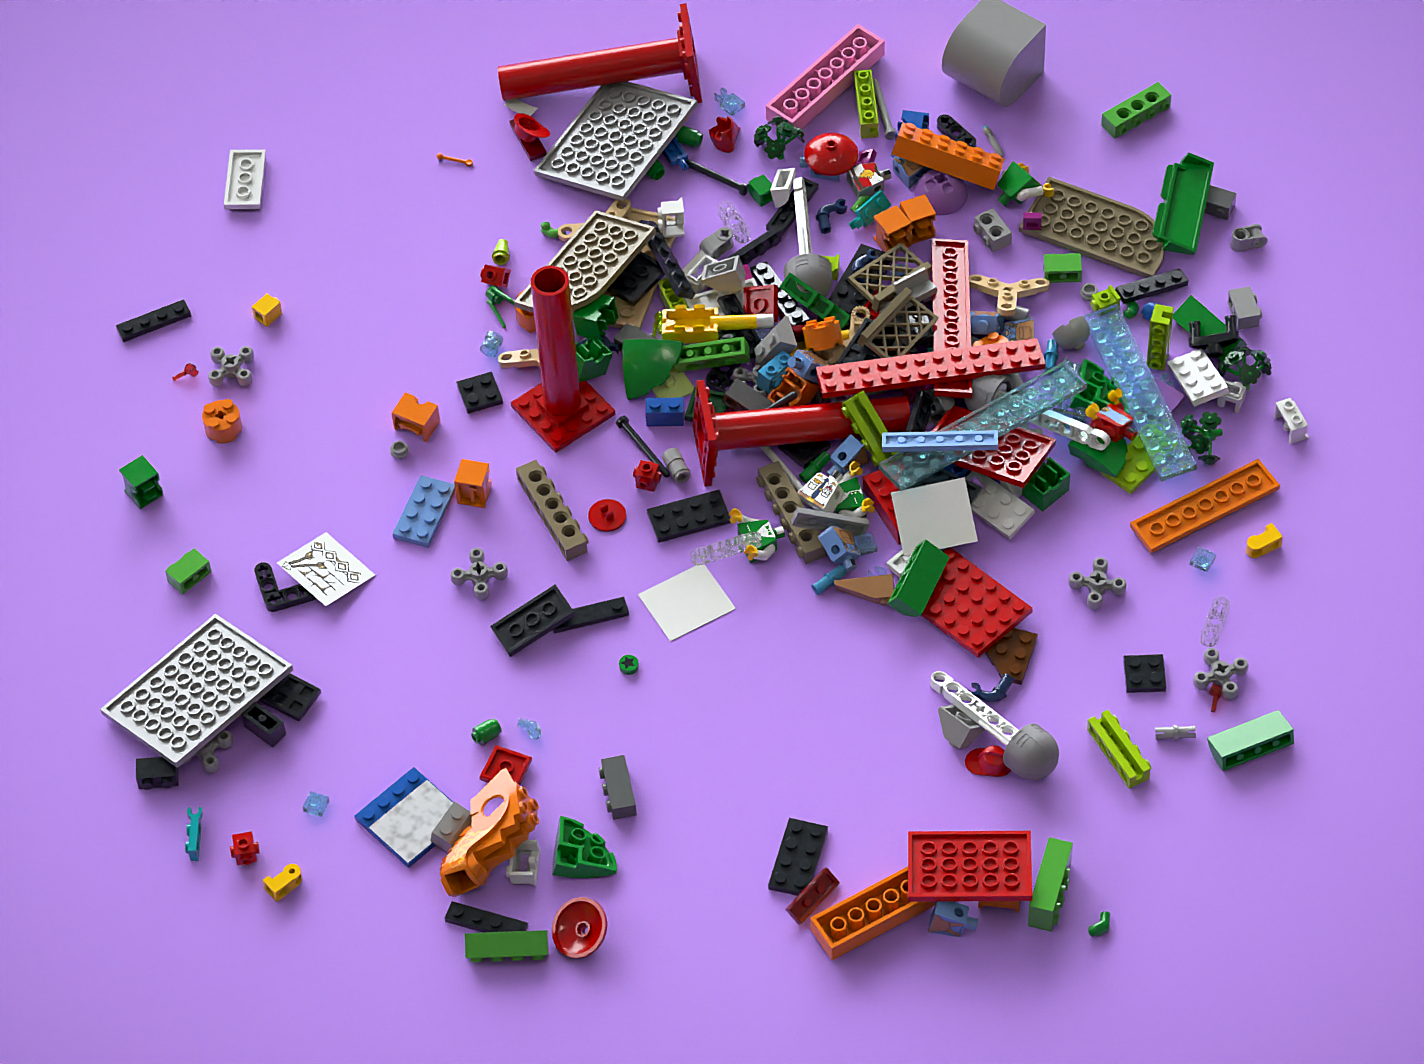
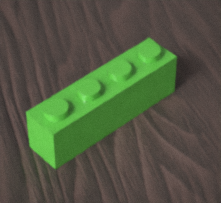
M548 930L465 933V958H470V962H483V958L491 957V961H503V957H511L512 961L524 960V956H532V960H543L544 955H549Z

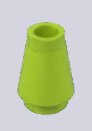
M505 239L498 240L492 253V259L497 265H505L510 259L508 241Z

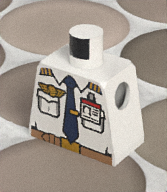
M836 470L829 477L822 473H817L797 494L802 502L811 508L833 513L844 495V491L838 484L842 480L843 475Z

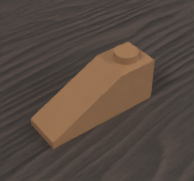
M892 574L834 581L838 591L883 606L888 605L887 603L895 589Z

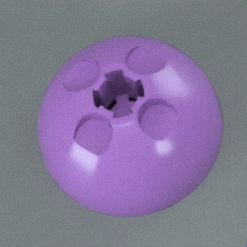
M934 169L927 171L919 178L914 190V197L926 195L936 215H949L957 212L965 205L968 198L967 187L963 179Z

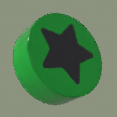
M624 655L620 658L619 669L622 673L631 675L637 672L639 663L635 656Z

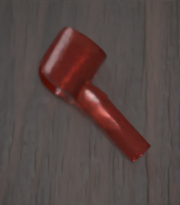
M188 363L184 370L173 376L172 379L175 381L187 374L195 377L199 371L196 370L197 367L194 364Z
M1212 684L1209 694L1214 696L1211 712H1216L1217 702L1222 694V688L1216 684Z

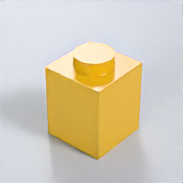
M265 294L252 306L253 317L268 327L282 314L280 301L276 297Z

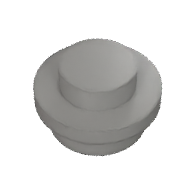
M1086 283L1080 289V296L1085 300L1091 301L1092 295L1099 292L1098 288L1092 283Z
M396 441L392 444L390 453L394 458L402 459L408 455L409 447L403 441Z

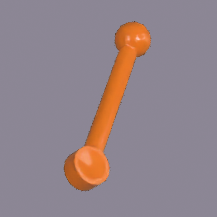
M438 153L436 156L438 160L445 159L464 163L468 167L473 165L471 159H457L443 156L442 153Z

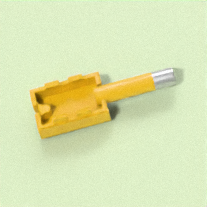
M705 304L694 305V308L687 309L686 305H675V309L663 310L662 340L681 341L683 344L719 340V330L774 328V315L719 316V309L717 307L705 308Z

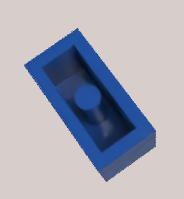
M683 397L646 398V426H684Z

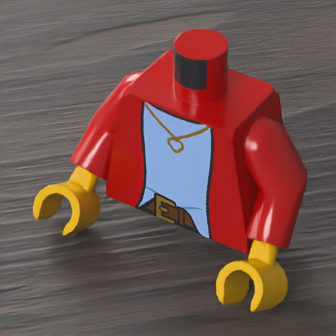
M1119 388L1112 390L1108 394V399L1114 402V404L1110 403L1099 411L1098 405L1092 403L1086 409L1085 414L1090 418L1092 417L1090 427L1104 431L1109 435L1111 441L1118 442L1124 437L1133 441L1138 431L1131 428L1133 417L1125 412L1122 402L1120 403L1119 398L1123 395Z

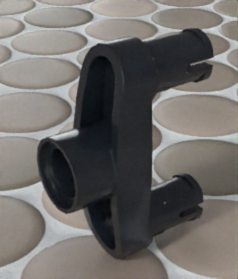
M1228 315L1225 316L1226 332L1202 337L1201 322L1194 321V324L1192 321L1189 322V347L1206 350L1207 357L1210 358L1223 356V347L1232 345L1240 340L1239 331L1237 330V316L1230 315V318Z

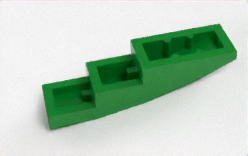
M790 272L779 286V288L823 320L824 318L835 316V319L839 320L841 331L845 329L851 320V315ZM797 285H798V286H799V285H802V286L804 287V290H805V291H810V292H809V293L801 292V291L798 289Z

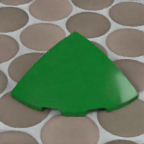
M662 339L623 340V374L628 400L648 395L649 390L666 382L670 377L669 372L674 364H678L680 360L683 342Z
M1084 358L1074 385L1069 408L1085 413L1092 403H1096L1100 411L1110 403L1114 404V402L1108 399V394L1117 388L1122 391V387L1115 379H1108L1104 375V369ZM1122 396L1119 398L1120 403L1122 402L1125 412L1129 415L1130 406L1128 399Z
M1084 431L1081 432L1084 437H1088ZM1097 437V440L1101 444H1104V441L1101 438ZM1124 438L1118 442L1111 441L1101 451L1089 447V444H1082L1074 440L1068 443L1070 455L1085 460L1086 466L1114 478L1118 477L1126 464L1125 457L1128 447Z
M560 816L555 841L552 875L570 878L607 876L617 873V863L613 852L609 853L605 847V840L596 832L591 834L584 829L583 823Z

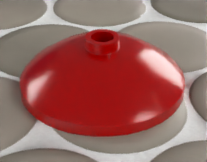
M824 133L808 142L805 147L804 158L808 167L814 172L825 176H837L850 171L855 166L858 160V148L852 139L843 134Z
M587 897L573 898L564 903L557 911L552 923V938L555 946L562 954L571 958H584L593 954L601 946L607 933V917L604 909L599 903Z

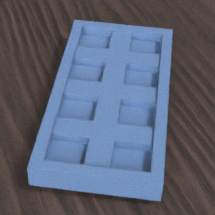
M420 475L392 533L393 538L429 548L455 493V485Z

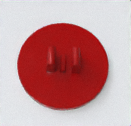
M603 499L590 507L588 519L590 524L597 530L604 532L614 531L624 524L626 510L616 500Z

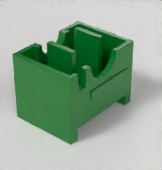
M604 294L588 305L576 309L572 314L577 335L590 339L596 336L600 341L602 340L600 335H606L602 330L607 331V325H614L619 318L615 298Z
M596 336L592 338V341L588 338L580 346H577L578 343L575 342L579 383L605 375L613 353Z
M143 455L119 469L126 488L124 492L139 509L164 495L162 487L158 483L160 480L158 472Z
M1049 457L1047 464L1043 462L1040 469L1034 473L1025 487L1022 488V496L1043 512L1069 491L1070 473Z

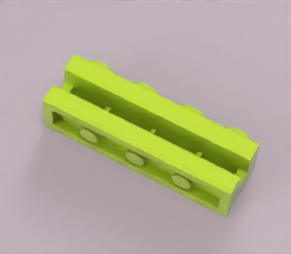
M854 71V91L861 139L879 137V121L872 71Z
M1155 304L1149 330L1146 367L1165 370L1166 359H1168L1174 307Z
M864 391L841 403L843 414L852 421L851 427L856 434L859 433L861 436V443L864 445L865 450H869L872 457L870 459L875 467L878 466L879 469H882L902 457L900 452H882V433H888Z
M1106 710L1101 713L1100 719L1097 720L1095 716L1088 719L1087 731L1129 789L1150 779L1151 765L1147 759L1144 760L1141 756L1140 749L1131 742L1128 732L1121 728L1119 720L1115 715Z

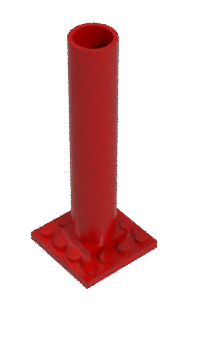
M687 3L680 4V11L677 12L678 21L682 22L679 25V30H677V38L498 66V78L503 101L683 73L684 80H688V85H692L689 86L690 96L694 97L697 103H702L696 49Z
M552 265L537 269L530 279L541 383L513 400L511 407L557 453L616 415L615 409L587 381L579 383L569 276L562 268Z
M697 380L692 427L704 487L712 486V478H715L714 467L717 466L718 451L846 439L850 434L855 438H861L859 433L856 434L851 427L853 423L850 418H846L841 410L843 408L841 403L843 402L715 413L712 402L708 401V398H710L709 387L705 386L704 380ZM906 396L869 399L888 433L906 431L911 414Z

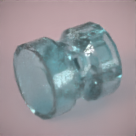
M489 331L485 335V341L480 346V351L486 356L495 357L499 351L498 347L502 345L503 337L497 332Z

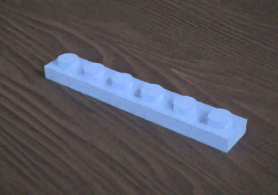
M998 430L882 433V452L998 450Z

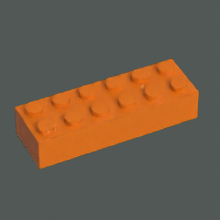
M903 122L891 153L897 157L994 190L1005 159L997 153L990 154L980 147L973 148L963 141L956 142L946 135L939 136L929 129L922 130L912 123L905 124Z
M907 866L810 918V930L832 961L934 907L936 902H908Z

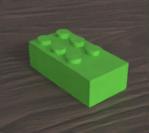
M1049 837L1033 890L1032 901L1029 904V927L1052 932L1053 925L1058 924L1059 910L1063 907L1065 890H1068L1070 882L1072 842Z

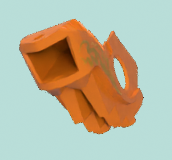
M506 768L501 770L471 799L472 827L469 826L461 832L460 838L453 843L454 846L447 851L448 854L442 859L443 862L440 867L441 883L446 893L451 897H457L486 884L487 878L490 876L489 873L502 862L514 857L515 850L521 843L528 840L529 833L535 830L536 825L539 824V805L536 799H531L526 788L513 781ZM493 798H502L504 802L490 816H485L483 811L486 804Z

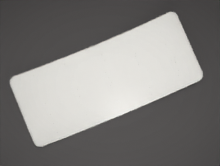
M518 99L508 100L504 104L517 113H524L529 116L538 109Z

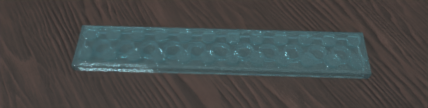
M1115 304L1084 315L1090 327V336L1115 388H1119L1122 391L1121 400L1128 415L1133 417V425L1136 431H1138L1140 440L1160 481L1162 482L1196 470V463L1118 305Z
M1062 362L937 432L998 430L999 438L1087 389V383L1065 362ZM975 450L899 452L879 463V469L900 491H903Z

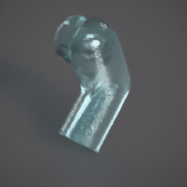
M519 718L517 727L527 729L530 738L533 740L540 738L541 729L537 722Z

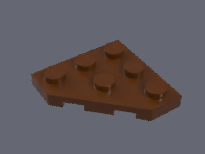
M1013 628L985 652L992 665L998 670L1001 678L1004 674H1008L1014 678L1013 683L1022 685L1038 634Z

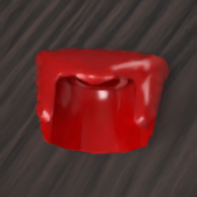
M719 116L716 118L717 126L708 130L709 136L718 150L726 153L733 152L735 141L741 128L738 127L731 117L726 116V119Z

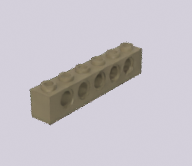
M533 460L517 467L516 475L518 482L566 561L587 553L588 538L585 533L582 534L580 532L578 521L572 519L569 507L564 506L560 492L556 493L555 485L551 478H547L544 466H540L537 460Z
M776 461L758 468L757 483L760 488L763 487L766 500L768 502L771 501L774 514L780 517L781 526L784 530H787L791 544H795L798 557L803 558L805 564L826 557L827 552L818 538V535H820L818 530L791 525V518L797 507L805 508L780 462Z

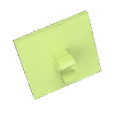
M673 366L669 372L670 377L661 386L657 385L651 389L657 398H673L692 394L694 386L684 372L678 373Z

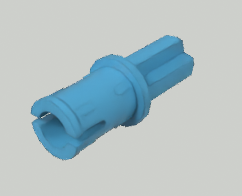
M1055 339L1047 341V349L1044 353L1045 372L1047 373L1054 372L1055 364L1059 357L1057 353L1059 345L1057 342L1055 344Z
M838 565L831 572L825 573L823 578L811 585L813 591L820 595L828 587L834 586L835 580H839L847 574L845 567Z

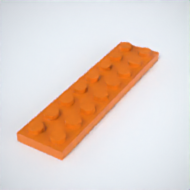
M1258 458L1130 522V528L1152 554L1279 490L1280 484Z

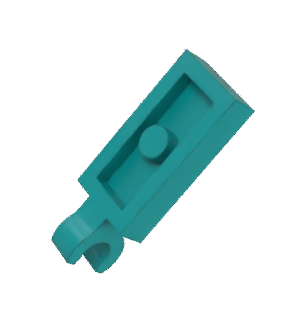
M882 190L876 192L854 212L857 217L849 223L852 230L870 225L874 221L873 216L887 210L891 206Z
M188 807L187 815L191 821L190 824H187L189 841L185 842V853H189L190 861H199L203 811L199 807L198 813L192 814L191 807Z

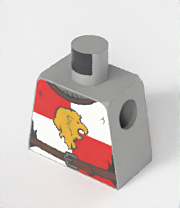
M874 162L855 165L850 171L846 172L847 180L857 199L860 196H873L878 191H884V181L892 178L889 168L879 171Z

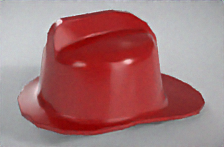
M518 113L514 116V122L516 123L514 128L515 134L525 142L531 143L537 137L547 138L550 136V131L533 117L524 113Z
M997 745L976 748L970 751L965 758V766L973 774L1002 777L1011 771L1003 762L1005 750Z

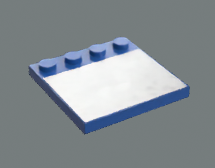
M413 767L355 814L354 817L361 826L409 868L436 846V844L430 841L432 831L453 804V801Z

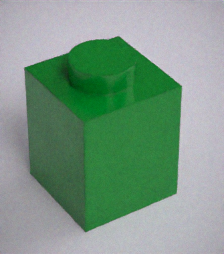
M764 174L748 181L749 194L760 207L773 201L770 191L772 184Z

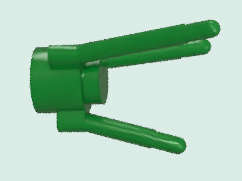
M493 285L485 293V296L488 298L486 303L490 305L498 321L505 328L506 325L494 304H500L505 299L515 305L514 300L504 294L497 286Z

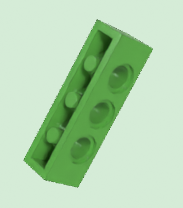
M1157 82L1102 113L1101 126L1113 138L1124 135L1128 130L1138 127L1142 122L1152 119L1162 111H1166L1171 106L1172 95Z
M744 337L683 345L678 364H674V368L679 373L750 362L749 344Z

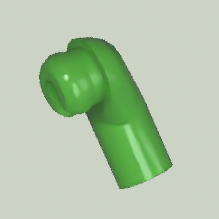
M860 196L851 207V211L855 212L872 196Z
M549 222L541 223L540 230L542 234L552 239L559 238L558 228L553 229L550 227Z

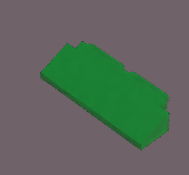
M1188 152L1180 161V164L1175 162L1173 165L1170 164L1166 167L1160 193L1164 203L1162 202L1158 205L1152 235L1156 238L1155 242L1163 243L1162 250L1189 255L1196 253L1214 162Z

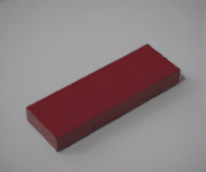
M513 119L509 121V124L513 132L515 133L514 128L516 123ZM516 135L530 161L546 156L547 152L539 137L534 142L528 143Z
M827 867L823 868L785 910L798 925L802 924L840 882Z

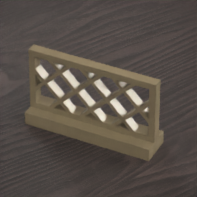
M899 243L849 276L847 281L872 303V309L878 312L888 302H892L896 298L894 281L897 282L923 267L927 269L928 276L930 277L932 265L928 261L923 263L904 244ZM901 250L906 257L895 256V253ZM884 260L892 261V266L882 265V262ZM895 261L905 262V267L895 266ZM908 263H915L918 267L908 268ZM878 269L879 275L869 274V270ZM882 270L892 271V276L882 275ZM895 271L905 272V276L897 277L895 276ZM866 278V283H858L855 279ZM868 279L879 280V285L868 284ZM881 280L892 281V284L890 286L881 285ZM868 289L879 291L878 294L873 296L868 292Z
M905 287L861 333L857 343L862 347L866 345L881 358L889 357L887 351H896L897 356H904L938 321L939 317L910 295L912 291ZM909 302L916 307V311H907L906 305ZM904 316L905 323H896L895 317ZM908 316H917L918 323H909ZM921 316H928L931 322L922 323ZM893 327L894 335H885L884 328ZM897 327H906L907 335H898ZM910 327H919V334L911 335ZM874 339H882L883 346H876L872 341ZM886 339H895L896 346H886ZM898 339H908V346H899Z

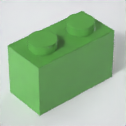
M1081 253L1044 254V278L1049 280L1050 283L1081 282Z
M195 548L185 553L181 559L171 564L165 570L167 581L182 595L212 572L209 560Z

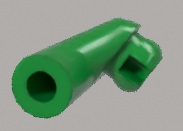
M1136 301L1127 303V310L1124 311L1127 319L1137 315L1139 305Z
M1107 911L1100 913V921L1088 928L1090 936L1098 937L1109 931L1110 913Z

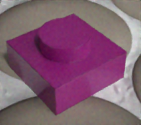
M874 149L859 151L858 160L855 165L874 162L877 152Z
M1023 212V230H1041L1042 213Z

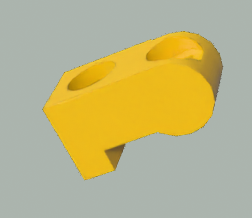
M1271 523L1265 526V532L1248 538L1246 554L1251 558L1263 556L1281 547L1283 536Z
M288 864L284 867L283 872L273 879L267 876L262 880L264 890L278 902L301 884L302 875L300 867L296 864Z

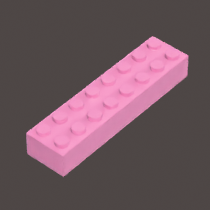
M857 24L765 105L766 120L772 121V118L778 116L782 117L783 120H788V123L794 125V127L802 129L854 83V71L870 69L885 55V41Z

